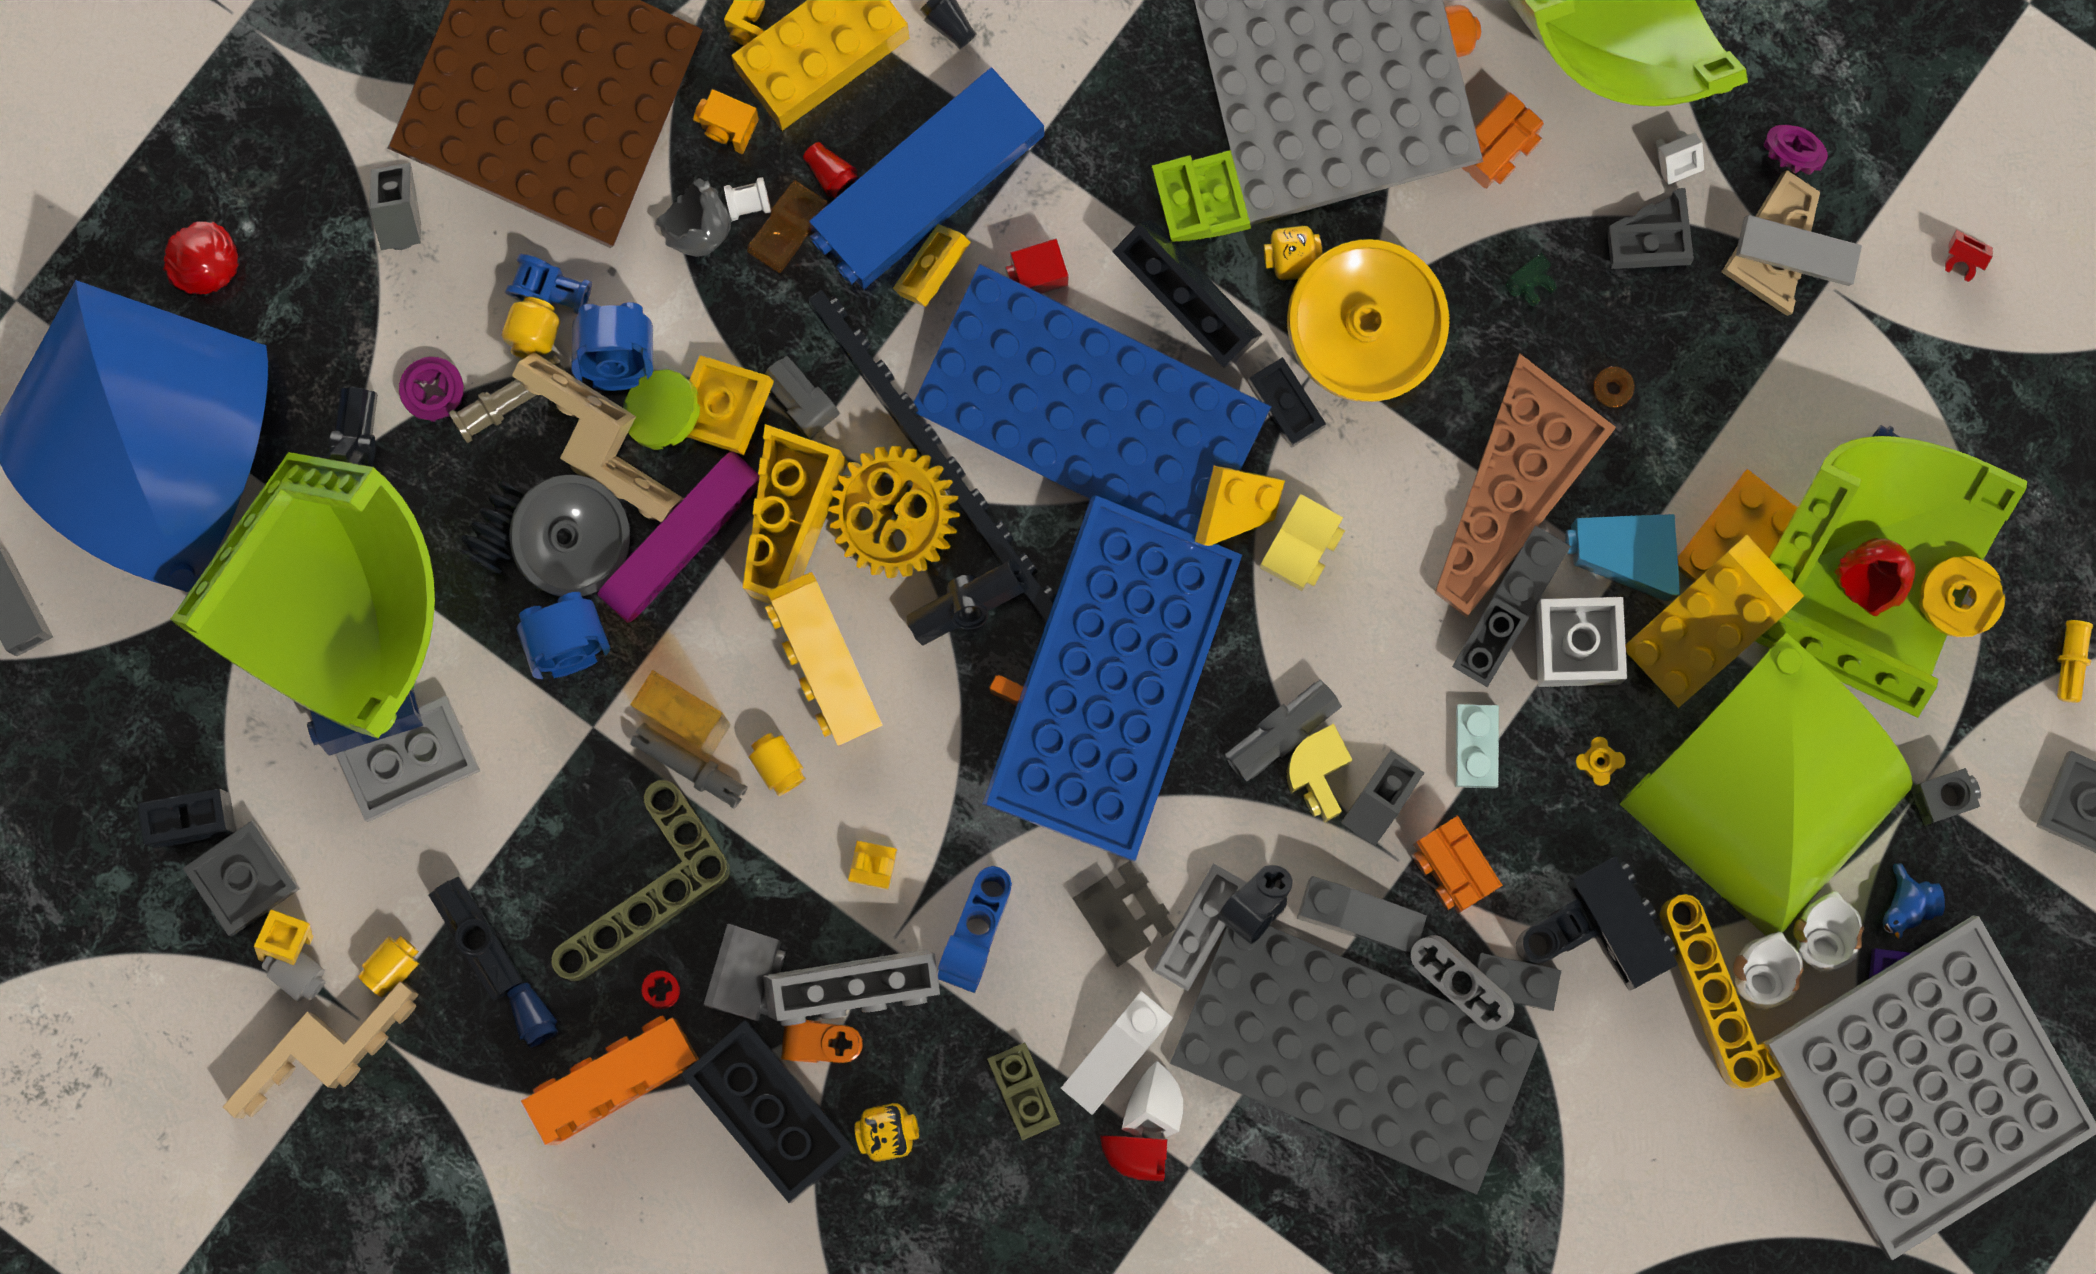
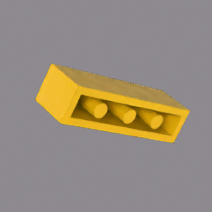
M809 572L768 591L767 594L772 604L766 606L765 609L774 629L782 626L789 640L781 644L791 665L800 663L805 676L798 679L808 702L816 699L822 712L816 714L815 717L824 737L832 734L839 746L883 726L813 573Z

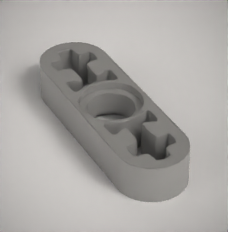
M1431 935L1418 940L1413 945L1411 961L1414 967L1480 1027L1486 1030H1496L1511 1021L1514 1015V1005L1511 998L1447 940L1437 935ZM1435 946L1438 949L1435 956L1441 963L1445 965L1452 960L1455 965L1448 968L1441 977L1439 972L1445 968L1437 961L1428 964L1425 961L1428 954L1424 947L1429 949ZM1457 971L1466 972L1472 979V989L1468 994L1459 993L1453 987L1452 978ZM1482 988L1485 989L1486 993L1479 997L1488 1004L1495 1001L1498 1002L1500 1007L1497 1012L1501 1015V1018L1498 1016L1492 1019L1488 1018L1486 1015L1489 1011L1488 1006L1481 1000L1474 1004H1471L1470 1000L1476 997Z

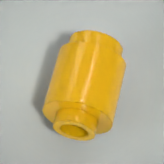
M769 733L751 745L754 752L748 758L769 790L774 789L776 794L781 796L805 781L806 778L801 772L804 767L783 735L774 737L772 733Z
M401 935L397 940L388 936L362 964L363 971L358 975V978L375 994L383 998L388 991L391 992L399 982H403L419 965L415 958L419 951Z

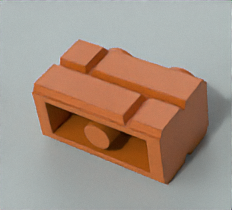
M1508 92L1475 127L1484 162L1463 167L1462 169L1468 172L1483 188L1487 189L1494 181L1501 185L1516 168L1512 163L1513 160L1521 152L1528 156L1542 141L1543 138L1539 133L1544 125L1543 120L1532 110L1526 108L1525 104L1514 94Z
M1458 816L1413 844L1417 852L1412 854V857L1425 876L1431 872L1439 887L1434 889L1446 910L1453 907L1458 914L1503 886Z

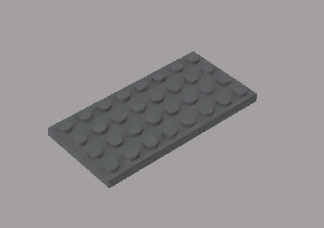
M1227 926L1170 1064L1477 1195L1539 1040L1506 1026L1496 1030H1486L1473 1021L1457 1005L1271 926L1253 944L1248 943Z

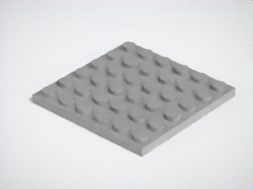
M1194 0L1230 150L1251 225L1484 162L1443 0Z
M1971 916L1764 1043L1886 1258L1890 1260L1899 1257L2096 1135V1121L1979 916Z

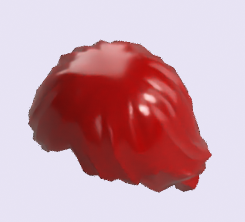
M194 222L188 228H182L180 231H177L175 235L170 237L165 249L166 255L163 259L165 261L163 270L166 271L169 284L184 290L187 294L217 292L232 280V277L237 273L239 265L237 261L238 253L229 233L215 222Z
M1873 538L1863 542L1858 548L1849 550L1843 558L1839 559L1840 564L1834 571L1837 575L1836 579L1839 581V586L1844 588V594L1849 596L1852 602L1857 603L1872 616H1878L1879 613L1891 607L1903 604L1913 585L1916 568L1911 556L1901 544L1885 538Z

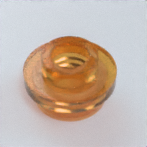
M1608 367L1597 375L1593 388L1596 398L1603 405L1620 407L1631 399L1635 385L1632 376L1626 370L1620 367ZM1616 382L1620 386V393H1609L1606 387L1607 383Z

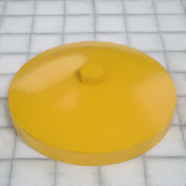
M1373 239L1356 240L1328 250L1306 268L1298 279L1290 298L1287 330L1289 341L1298 363L1317 385L1343 399L1356 402H1378L1410 391L1425 380L1433 371L1446 346L1449 333V310L1439 280L1429 266L1417 255L1391 242Z

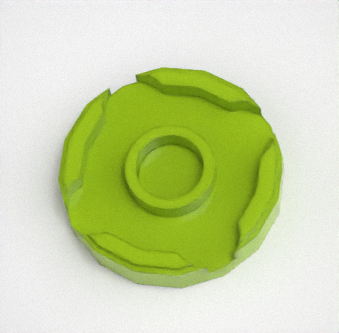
M669 369L653 371L648 379L646 375L641 377L639 385L630 389L623 405L625 410L636 416L628 432L629 435L642 446L654 450L663 449L662 447L669 444L674 446L682 442L693 430L699 417L700 405L697 404L698 392L696 387L681 373Z

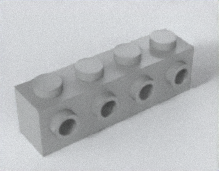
M926 950L763 975L768 1017L781 1021L782 1026L805 1023L806 1016L821 1014L822 1019L839 1018L847 1015L846 1010L861 1007L862 1012L881 1011L887 1009L886 1003L902 1001L903 1006L926 1003L928 996L940 995L935 953Z

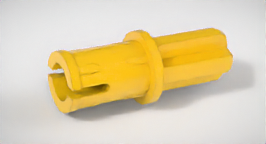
M2078 620L2066 621L2063 653L2057 659L2061 663L2057 697L2063 702L2078 703L2082 700L2086 666L2091 665V660L2088 659V651L2093 624Z

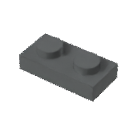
M1479 953L1476 967L1503 990L1513 1003L1554 1011L1562 970ZM1482 988L1478 996L1486 993L1485 989Z

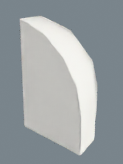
M1158 1061L1145 1072L1138 1082L1125 1112L1122 1130L1135 1136L1142 1137L1143 1131H1162L1161 1137L1163 1138L1179 1132L1183 1115V1097L1179 1085L1172 1074Z

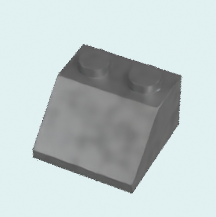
M727 924L704 1005L757 1022L759 1021L760 1014L768 1015L763 975L781 972L786 951L779 950L782 942Z

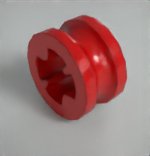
M655 971L644 979L642 994L645 1001L651 1007L667 1009L677 1002L680 995V987L676 978L671 973ZM665 979V985L669 982L672 984V991L666 993V1000L657 1001L656 995L652 998L650 997L649 989L656 987L655 980Z

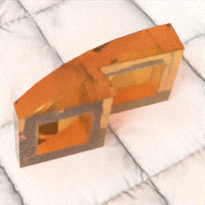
M794 180L772 208L769 219L749 243L747 252L781 273L811 231L809 221L826 207L827 201Z

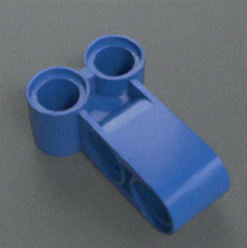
M996 866L986 867L975 878L954 935H950L940 960L938 980L972 993L976 992L988 960L989 949L1011 892V878L1002 868ZM989 881L997 882L1003 888V893L997 897H989L984 894L981 886ZM972 919H982L987 923L989 930L981 935L973 934L968 930L966 924Z

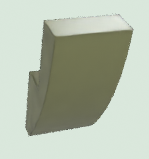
M1022 1043L987 1059L1022 1141L1060 1124L1026 1043Z

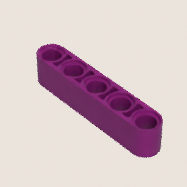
M731 451L725 455L599 590L598 597L627 623L633 621L757 490L760 477L758 473L737 453Z

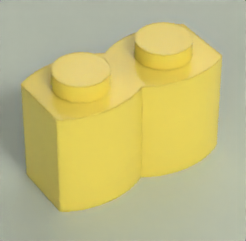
M1300 494L1265 555L1260 568L1300 591H1303L1307 583L1314 587L1326 566L1319 562L1326 548L1334 552L1345 532L1344 529L1339 527L1343 517Z

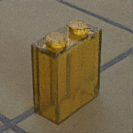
M654 670L651 671L630 704L641 718L708 759L711 758L731 726L721 711Z

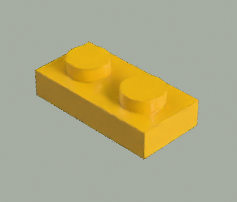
M937 224L893 289L901 297L926 307L931 298L936 295L952 268L960 261L962 254L971 242L962 233Z

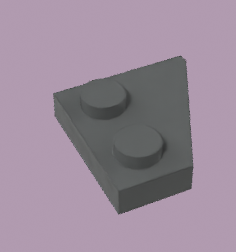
M1679 188L1673 191L1672 196L1655 205L1651 203L1641 208L1635 216L1625 217L1609 226L1607 235L1611 269L1692 264L1694 256L1685 188Z

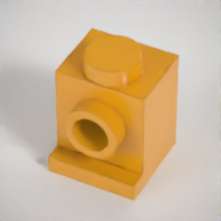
M712 89L707 100L703 98L700 100L693 120L701 123L702 129L706 130V136L723 144L730 140L734 144L735 151L743 154L759 121V117L755 107Z

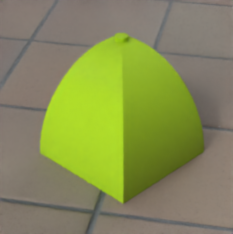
M1506 0L1568 76L1582 87L1612 101L1638 106H1670L1692 102L1714 94L1726 93L1734 87L1748 83L1746 68L1730 51L1726 52L1708 26L1695 0Z
M1874 436L1850 440L1839 445L1824 459L1769 557L1800 590L1804 597L1755 642L1771 648L1783 634L1788 633L1840 682L1918 718L1937 688L1938 678L1933 677L1932 674L1947 635L1936 630L1927 621L1926 616L1919 608L1920 590L1923 580L1936 564L1948 558L1972 556L1983 560L2005 520H2008L2025 492L2027 481L1968 454L1916 439ZM1873 538H1885L1901 544L1911 556L1916 569L1913 585L1903 604L1891 607L1879 613L1878 616H1872L1857 603L1852 602L1849 596L1844 594V588L1839 586V581L1836 579L1837 575L1834 571L1840 564L1839 559L1843 558L1849 550L1856 549L1863 542ZM1966 586L1961 590L1954 589L1952 596L1955 597L1954 604L1957 607L1961 606L1969 589Z
M288 452L170 620L242 670L293 701L339 725L379 739L381 734L387 732L395 723L396 712L403 704L418 677L430 643L435 605L434 577L430 556L423 534L406 502L392 484L374 467Z
M1785 633L1707 719L1652 774L1647 773L1622 800L1620 805L1759 931L1767 936L1777 932L1783 933L1802 910L1911 790L1913 783L1910 769L1904 757L1879 722L1827 668L1788 633Z

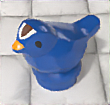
M1898 863L1893 865L1897 888L1891 907L1885 913L1882 922L1883 928L1888 933L1894 934L1898 939H1901L1906 929H1912L1920 925L1923 919L1932 920L1934 917L1942 916L1945 908V899L1940 884H1930L1927 881L1918 884L1909 877L1904 866Z

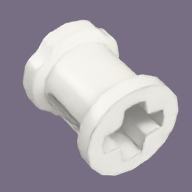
M763 177L757 178L756 183L736 188H732L730 185L724 186L732 221L738 220L739 215L761 210L765 214L771 212Z

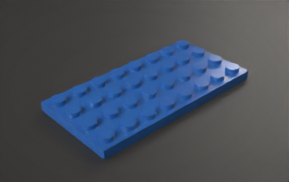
M979 264L914 400V404L919 410L916 414L1089 499L1097 495L1195 536L1213 466L1240 471L1272 407L982 264Z
M1097 495L1092 496L982 804L1127 860L1136 861L1242 554L1217 544L1206 546L1195 542L1196 536Z

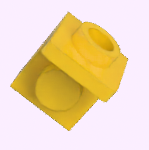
M765 0L733 1L724 18L727 32H730L729 36L731 39L745 46L764 32L763 29L751 24L750 21L756 22L763 11Z

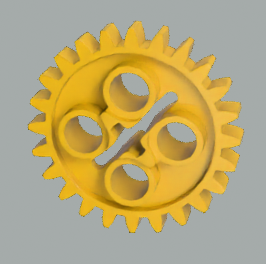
M891 446L888 455L885 447H877L874 452L875 458L870 453L860 454L862 466L856 462H849L847 464L852 474L851 476L838 475L837 479L844 488L843 490H834L831 493L840 501L839 505L828 507V511L839 514V520L831 523L830 528H841L842 534L835 542L836 544L848 543L850 545L844 554L846 558L859 555L857 568H865L871 563V575H880L885 568L887 578H895L898 570L903 577L912 576L913 566L918 572L927 570L925 558L931 562H938L940 560L936 548H950V544L943 537L944 534H954L957 532L953 526L948 524V520L959 517V513L949 510L948 504L958 500V496L946 495L945 490L953 482L952 480L940 481L938 479L944 469L942 466L928 468L931 456L922 455L916 461L917 449L908 448L903 455L901 446ZM886 473L894 481V487L890 494H886L881 486L882 478ZM912 481L913 486L911 490L906 493L908 482ZM919 495L927 503V509L923 516H919L914 509L915 499ZM890 505H896L894 511L898 514L897 519H891L893 512L889 509ZM866 507L873 514V523L869 529L861 521L862 511ZM898 529L906 537V545L902 551L895 547L893 539ZM882 531L879 537V543H876L875 536L878 532Z

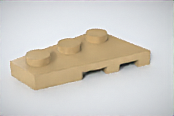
M1786 170L1781 173L1755 217L1811 231L1820 192ZM1736 247L1722 273L1786 316L1793 314L1796 301L1794 300L1797 281L1801 279V273L1736 256Z

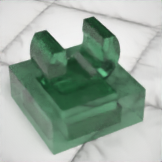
M1542 252L1511 275L1505 285L1514 298L1525 291L1526 301L1534 307L1540 302L1539 297L1534 292L1535 286H1544L1550 294L1555 292L1557 288L1553 278L1546 275L1551 267V263Z

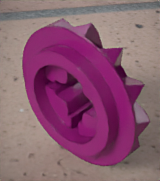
M1775 126L1769 130L1764 143V147L1769 151L1768 157L1778 160L1780 167L1786 166L1791 168L1795 174L1799 170L1808 175H1811L1814 170L1821 171L1828 157L1823 143L1814 134L1798 126Z
M424 357L416 360L406 368L399 383V395L404 407L416 418L433 422L443 417H450L448 413L461 405L463 390L465 389L458 369L449 361L439 357ZM439 379L438 387L446 396L433 395L430 400L427 399L426 401L427 393L417 383L432 384L435 380Z

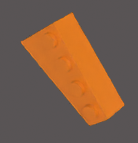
M662 1015L641 1027L644 1033L631 1041H629L627 1036L617 1040L605 1048L607 1054L594 1061L589 1057L569 1069L571 1072L569 1075L558 1081L552 1078L533 1089L534 1094L521 1100L544 1144L556 1146L685 1072L699 1060L677 1019L671 1018L666 1021Z

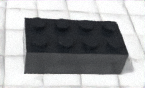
M746 1020L681 1074L788 1203H793L855 1149L852 1143L750 1022Z

